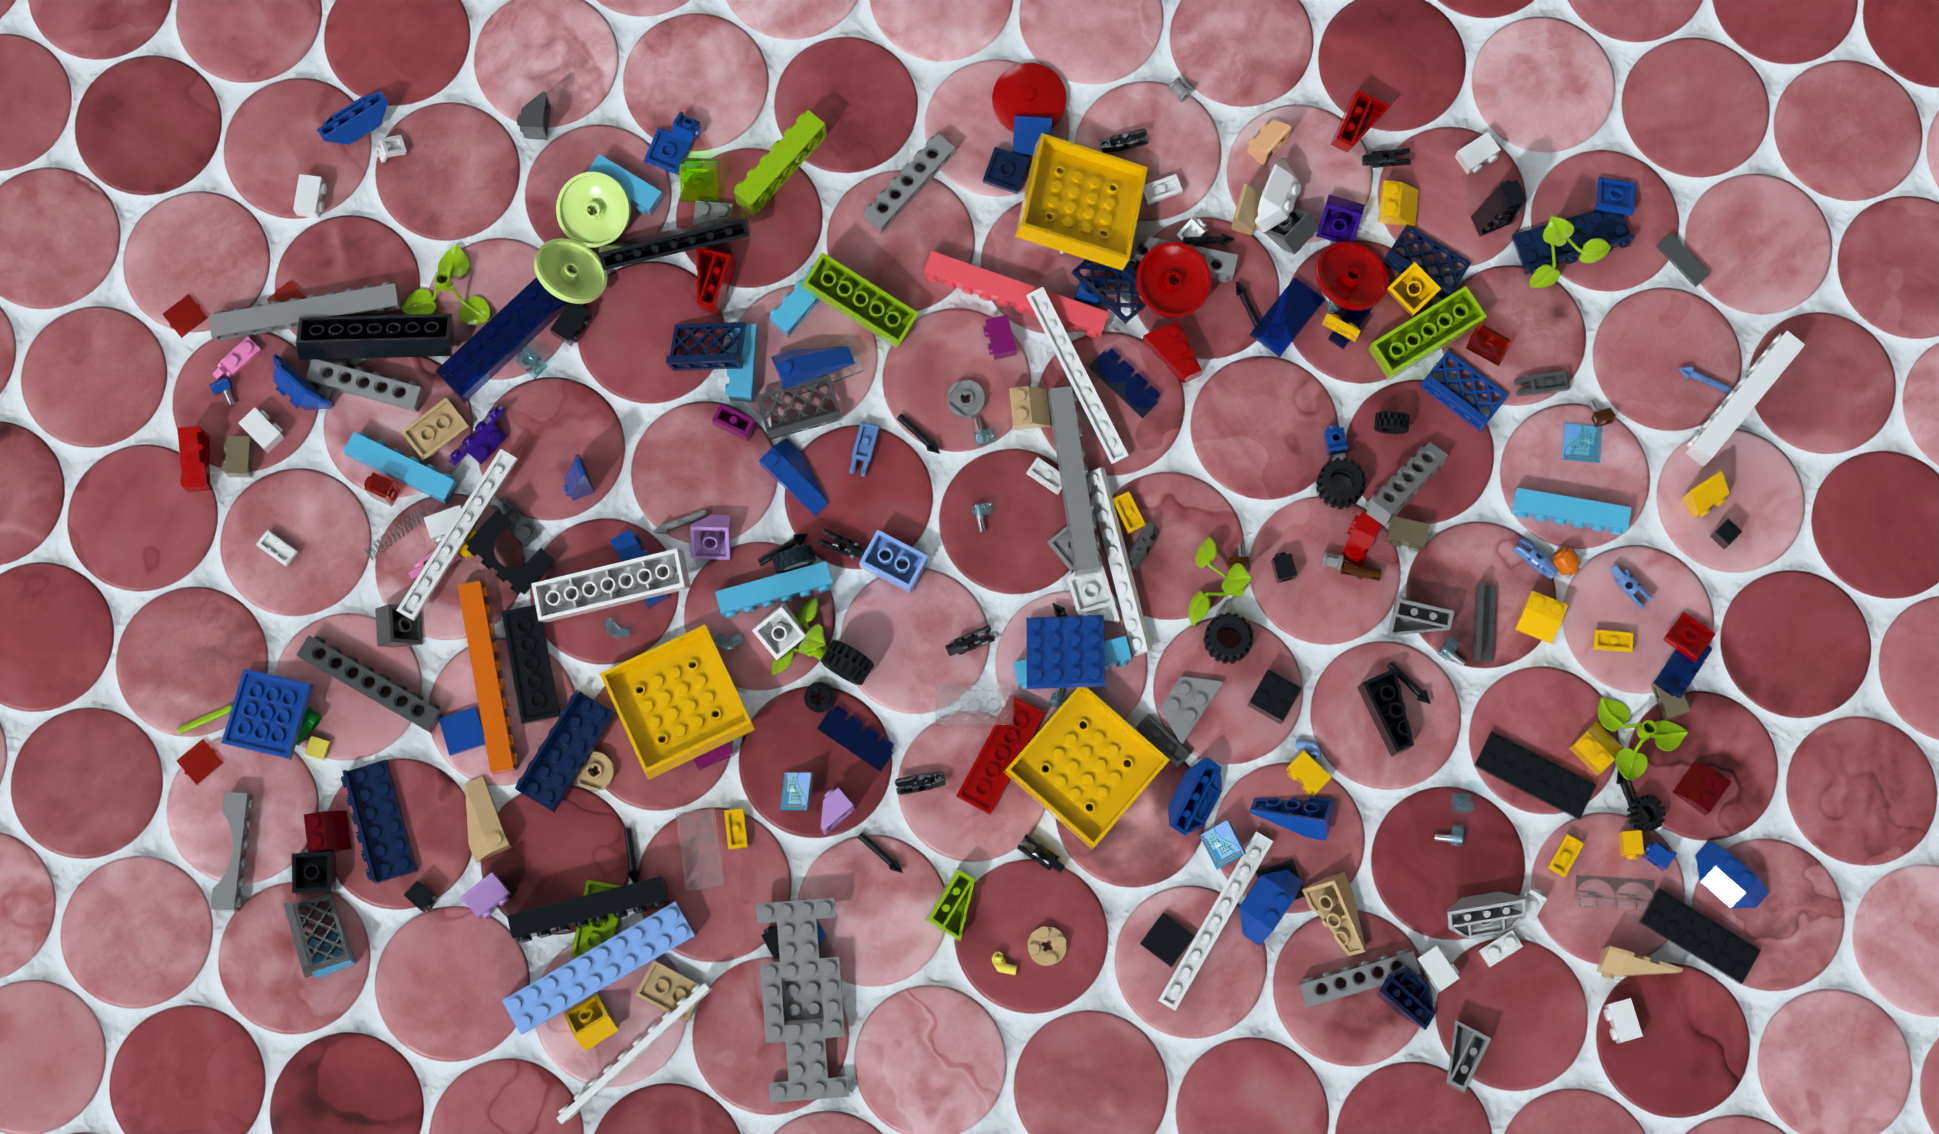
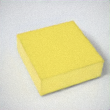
M311 736L305 755L324 761L331 742Z

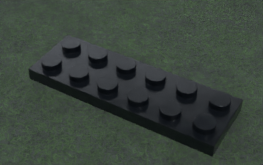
M536 605L502 611L521 723L528 724L559 717L560 710L544 622L538 621Z
M1492 731L1474 764V767L1580 820L1597 786L1585 778Z
M1657 888L1639 920V923L1739 984L1744 982L1761 951L1660 888Z

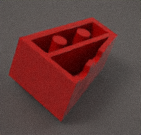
M697 248V304L702 311L720 315L736 261L729 254Z
M201 426L178 427L180 467L182 472L180 476L181 486L187 492L211 491L210 435Z

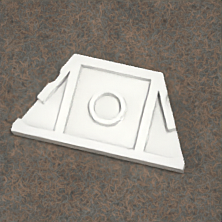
M1103 564L1100 566L1098 573L1075 575L1073 572L1067 578L1078 616L1104 615L1105 621L1120 622Z

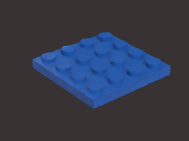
M1104 615L1026 618L1027 689L1105 686Z
M244 669L221 743L292 760L314 685Z

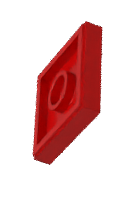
M1683 612L1666 634L1663 641L1696 662L1716 634Z

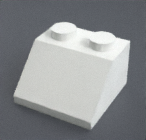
M782 603L762 619L752 630L776 660L806 636L796 616L785 603Z

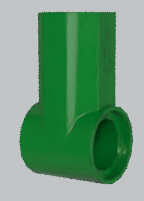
M309 706L307 707L296 743L298 746L310 730L315 729L322 719V715Z

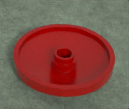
M1037 63L1018 64L1007 69L996 81L992 93L993 110L999 122L1012 132H1014L1015 116L1052 118V129L1064 114L1067 98L1066 90L1062 80L1050 68Z
M1166 242L1152 248L1141 259L1136 271V289L1144 305L1155 314L1166 318H1180L1193 313L1205 302L1211 288V273L1206 260L1196 249L1180 242Z
M1338 242L1330 245L1322 252L1315 266V276L1321 291L1329 300L1345 309L1360 311L1376 306L1386 294L1389 286L1388 272L1382 260L1372 250L1358 243Z

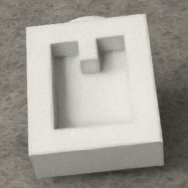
M401 135L380 138L375 147L376 155L380 158L381 163L386 162L388 157L405 155L407 152Z
M1191 218L1176 235L1183 241L1184 237L1202 236L1209 230L1206 228L1207 224L1201 218Z
M1537 889L1528 890L1524 896L1526 917L1532 921H1535L1542 906L1547 901V898L1544 897L1545 894Z

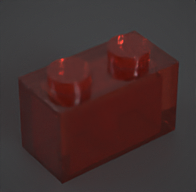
M1479 323L1472 333L1466 349L1499 366L1508 353L1513 341Z
M374 472L371 477H367L364 483V490L371 498L391 507L400 492L394 481Z

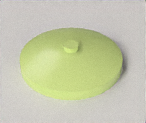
M585 172L576 175L563 186L557 199L556 215L562 231L569 239L580 242L587 247H600L613 243L625 232L631 216V205L626 190L615 178L600 172Z
M558 238L547 241L540 247L534 259V270L542 286L552 295L563 301L574 304L590 303L602 294L607 285V271H603L599 256L589 247L575 240Z

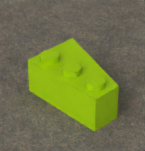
M959 869L955 870L925 920L957 941H961L975 879Z

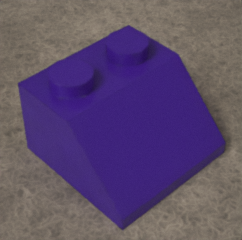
M1329 194L1316 236L1337 243L1354 242L1365 205Z

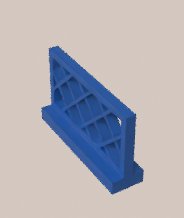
M1449 350L1420 385L1423 390L1480 432L1509 396ZM1447 357L1454 361L1455 367L1446 368L1445 360ZM1466 370L1470 374V379H1461L1460 371ZM1456 371L1457 380H1448L1447 372ZM1443 372L1444 381L1435 379L1433 377L1434 373ZM1471 382L1473 391L1463 392L1462 383ZM1475 382L1485 384L1486 390L1476 391ZM1458 383L1460 392L1451 391L1449 384ZM1490 393H1497L1502 399L1492 402ZM1477 394H1486L1488 402L1479 403ZM1464 395H1474L1475 403H1467ZM1489 406L1490 414L1488 417L1480 412V407Z

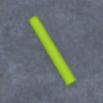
M232 704L178 727L179 734L181 735L229 714Z

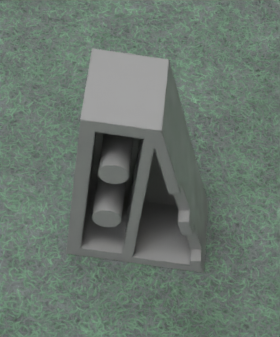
M1396 598L1387 636L1450 630L1454 611Z
M1455 1020L1447 1085L1465 1094L1491 1043V1038Z

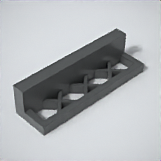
M1478 582L1475 586L1472 662L1492 663L1496 586H1485V582Z

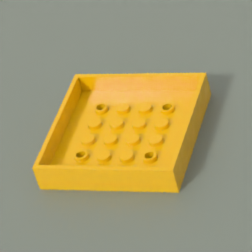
M1041 133L1035 145L1015 237L1123 271L1130 260L1148 167Z
M706 624L600 673L644 773L649 780L755 730ZM691 664H696L694 668H690ZM638 689H643V692L637 693ZM719 713L718 717H713V714ZM666 738L665 742L663 743L660 742V739Z
M1077 687L1004 773L1092 850L1170 759L1087 687ZM1081 722L1086 723L1085 729L1080 727ZM1124 761H1129L1130 767H1125ZM1042 766H1047L1048 772H1043ZM1087 804L1092 805V811L1086 810Z

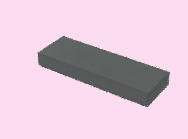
M1672 233L1656 246L1694 287L1710 275Z
M1149 714L1135 727L1143 737L1169 758V761L1177 768L1191 755L1179 741Z

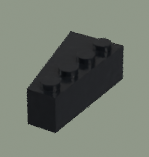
M1517 179L1502 182L1499 188L1471 216L1480 237L1515 222L1527 200Z
M1397 667L1362 682L1357 687L1391 757L1410 749L1414 745L1409 720H1407L1405 703H1403L1402 689L1397 677Z

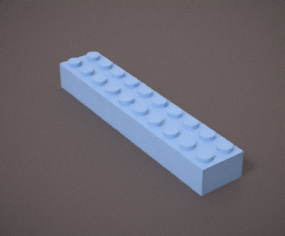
M677 901L503 999L502 1002L518 1031L523 1035L696 935Z

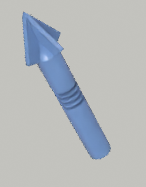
M1693 367L1678 368L1686 379L1691 377L1727 394L1732 389V387L1694 371Z

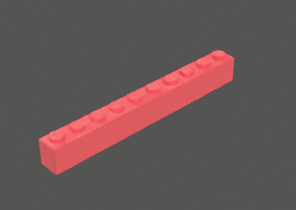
M931 251L924 269V277L928 281L944 283V286L951 289L956 287L965 294H976L982 300H993L1002 307L1010 306L1015 308L1017 312H1028L1037 318L1026 295L1039 289L1038 287ZM1045 290L1062 325L1068 326V329L1074 332H1085L1087 336L1092 338L1102 337L1109 318V312Z

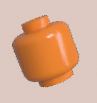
M1564 546L1553 554L1552 563L1558 568L1561 575L1569 574L1572 576L1579 571L1578 567L1581 564V559L1574 549Z

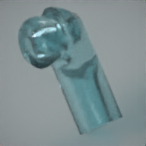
M606 619L604 621V630L612 638L630 637V628H619L613 619Z
M740 633L732 638L725 637L723 634H717L714 639L718 647L731 650L744 642Z

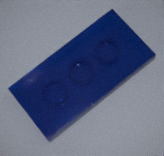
M1294 277L1252 330L1250 336L1281 357L1325 299Z

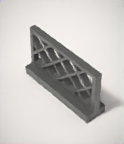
M830 375L813 379L785 390L781 388L756 395L769 440L842 420ZM827 380L829 389L824 394L816 388L819 382ZM806 386L812 390L807 399L798 395L801 387ZM814 391L824 396L819 406L809 401ZM789 392L794 395L789 404L780 400L782 393ZM771 397L776 401L772 408L768 409L763 406L762 398ZM796 397L805 401L801 411L791 406ZM828 398L833 401L835 409L827 411L821 406L825 399ZM777 402L787 406L782 416L773 411ZM808 403L817 408L814 415L809 416L803 413ZM789 408L799 413L796 420L790 421L785 418ZM771 413L781 418L777 425L769 427L767 420Z
M331 893L292 905V902L284 903L305 978L313 976V971L350 960ZM330 902L326 911L318 908L321 903ZM306 907L311 909L307 916L299 914L300 909ZM315 911L323 914L319 921L311 919ZM327 916L335 919L331 926L323 924ZM308 922L316 925L312 932L304 930ZM320 927L328 930L324 937L316 935ZM332 932L339 935L336 942L328 940ZM312 938L320 941L316 948L308 946ZM324 943L332 946L328 953L320 951ZM336 948L343 950L345 954L339 957L332 956ZM317 954L325 957L322 962L313 963V959Z

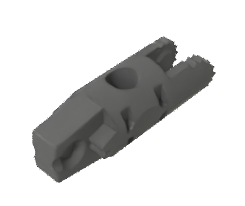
M1148 522L1129 552L1130 567L1134 570H1137L1144 561L1157 535H1159V529L1152 522Z

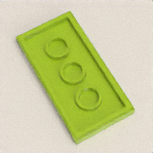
M587 880L583 896L621 886ZM612 916L608 917L609 921L597 923L593 921L589 922L590 926L584 928L577 927L570 957L577 958L614 937L619 918L617 919Z

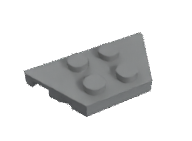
M1181 676L1159 710L1182 745L1223 682Z

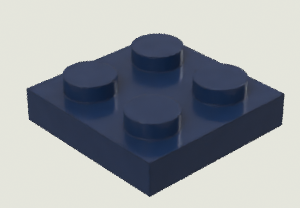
M994 147L983 183L1018 194L1030 158Z

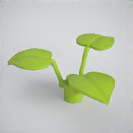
M1551 215L1544 229L1543 239L1551 245L1553 263L1552 266L1548 264L1540 266L1531 276L1529 287H1549L1559 279L1560 271L1556 269L1555 245L1563 246L1568 241L1581 253L1579 260L1583 263H1594L1601 260L1607 255L1611 245L1604 239L1594 238L1586 242L1583 249H1581L1569 238L1574 232L1572 223L1564 218Z
M457 244L451 247L439 261V272L435 275L436 285H434L433 297L429 290L418 289L408 296L405 304L401 307L402 311L407 315L433 314L437 308L434 300L437 298L438 289L441 291L451 290L464 305L459 310V317L466 325L474 326L485 323L491 316L490 308L483 298L471 296L466 303L453 287L452 277H462L468 272L470 267L467 256Z
M1207 537L1199 546L1195 562L1199 568H1204L1208 565L1225 578L1222 583L1224 592H1207L1204 594V592L1198 591L1193 596L1188 608L1189 620L1193 626L1207 615L1210 609L1209 596L1228 597V595L1241 597L1244 594L1245 586L1253 579L1240 563L1234 564L1227 575L1213 566L1211 561L1217 555V546L1211 537Z
M816 597L805 603L796 615L800 625L804 624L808 631L806 636L800 643L799 649L792 647L779 659L776 660L774 658L772 663V674L774 676L776 673L785 670L792 663L795 652L806 654L809 657L813 655L821 661L828 649L825 646L823 627L818 624L810 629L808 626V622L814 619L818 610V599Z
M1604 697L1599 702L1598 717L1600 723L1607 730L1615 732L1620 726L1622 728L1637 727V735L1640 741L1634 751L1630 748H1624L1617 753L1615 758L1618 770L1627 780L1639 778L1647 769V757L1642 753H1637L1645 740H1648L1650 737L1655 738V744L1663 751H1673L1688 734V731L1683 727L1664 720L1657 722L1646 720L1642 724L1638 722L1637 724L1625 725L1630 715L1628 708L1624 704Z

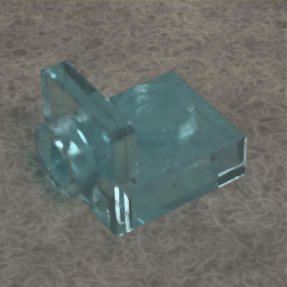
M527 346L513 359L534 379L547 367L546 363Z
M1470 793L1451 794V813H1471L1474 811V802H1471Z

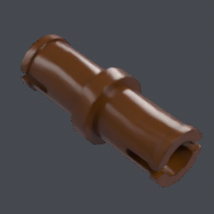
M1343 562L1341 574L1356 576L1358 579L1367 578L1379 581L1381 569L1365 567L1364 564L1354 565Z

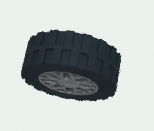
M811 545L794 547L772 556L776 573H785L803 568L817 561Z

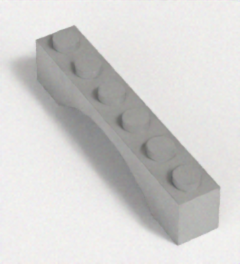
M224 792L222 812L227 818L232 831L233 853L225 875L212 890L210 909L216 911L238 912L239 907L241 908L243 898L240 894L241 888L245 884L243 868L247 866L245 851L249 848V837H247V834L252 825V819L249 817L250 810H253L254 799L248 793Z

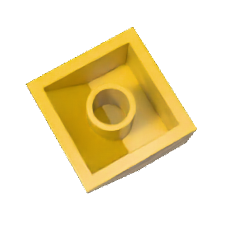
M1384 180L1380 192L1378 223L1415 227L1419 190L1403 182Z
M1416 262L1387 288V292L1412 317L1416 316L1441 290Z
M1722 471L1690 490L1681 499L1694 518L1699 515L1704 517L1711 512V507L1714 505L1719 507L1727 501L1725 498L1730 492Z
M1531 591L1527 596L1515 630L1551 644L1562 623L1568 604Z
M1596 721L1569 749L1598 776L1615 760L1617 753L1624 749V747Z
M597 993L563 1014L575 1039L584 1051L593 1048L604 1039L619 1031Z

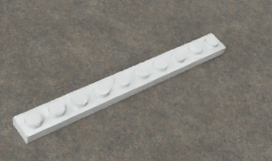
M1041 287L1027 294L1026 296L1111 464L1128 457L1129 455L1045 289Z
M502 449L499 450L397 608L399 613L412 621L416 619L518 460L516 457Z
M1098 468L1089 472L1086 478L1087 482H1090L1091 497L1133 656H1139L1152 651V646L1105 468Z
M1257 831L1255 832L1244 854L1158 1000L1160 1003L1174 1011L1177 1009L1273 843L1272 840Z
M699 983L692 989L693 994L688 999L686 996L677 1003V1009L673 1012L671 1010L662 1017L663 1021L659 1025L654 1024L647 1031L649 1034L644 1039L642 1037L637 1039L632 1044L634 1048L628 1052L626 1050L618 1057L619 1062L614 1066L610 1064L603 1071L604 1075L600 1079L596 1077L588 1084L590 1088L585 1093L583 1091L578 1093L573 1098L575 1102L570 1106L568 1104L559 1111L560 1115L556 1119L561 1124H566L705 997L712 988L707 983L703 985Z

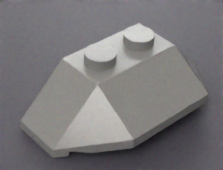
M1500 891L1460 898L1447 909L1449 930L1456 932L1466 939L1507 933L1521 919L1523 920L1526 917L1525 898Z

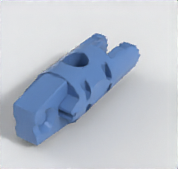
M1525 538L1519 540L1520 546H1514L1513 551L1539 573L1549 579H1552L1558 573V568L1551 560Z
M1615 565L1610 570L1617 577L1614 581L1640 609L1644 605L1635 596L1638 591L1647 600L1651 601L1653 599L1652 595L1627 569L1623 571L1618 565ZM1628 582L1633 584L1632 589L1627 587Z

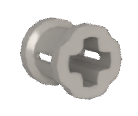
M1178 77L1170 84L1168 90L1170 92L1173 91L1179 97V101L1183 102L1191 95L1193 90L1191 88L1188 89L1181 82L1182 79Z
M1325 550L1321 567L1329 566L1340 571L1344 554H1331Z

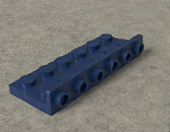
M1593 210L1566 219L1574 226V232L1569 238L1581 249L1589 240L1601 238L1611 245L1609 250L1611 252L1613 248L1619 246L1620 248L1630 246L1635 238L1634 234H1630L1623 214ZM1547 224L1512 235V240L1525 275L1529 273L1533 275L1544 264L1552 266L1551 245L1543 239V232ZM1568 241L1563 246L1555 245L1556 268L1562 263L1572 264L1579 259L1581 253Z
M576 690L570 697L566 708L560 713L554 727L549 730L547 738L539 746L535 757L529 762L523 776L518 779L515 789L555 813L617 713L586 696L581 691Z
M387 760L349 771L343 770L344 776H341V781L344 788L347 787L348 790L346 799L348 805L352 806L353 809L351 818L353 824H357L358 827L356 836L358 842L362 843L363 846L361 855L363 861H367L369 869H366V874L369 881L372 880L373 883L378 884L417 872Z

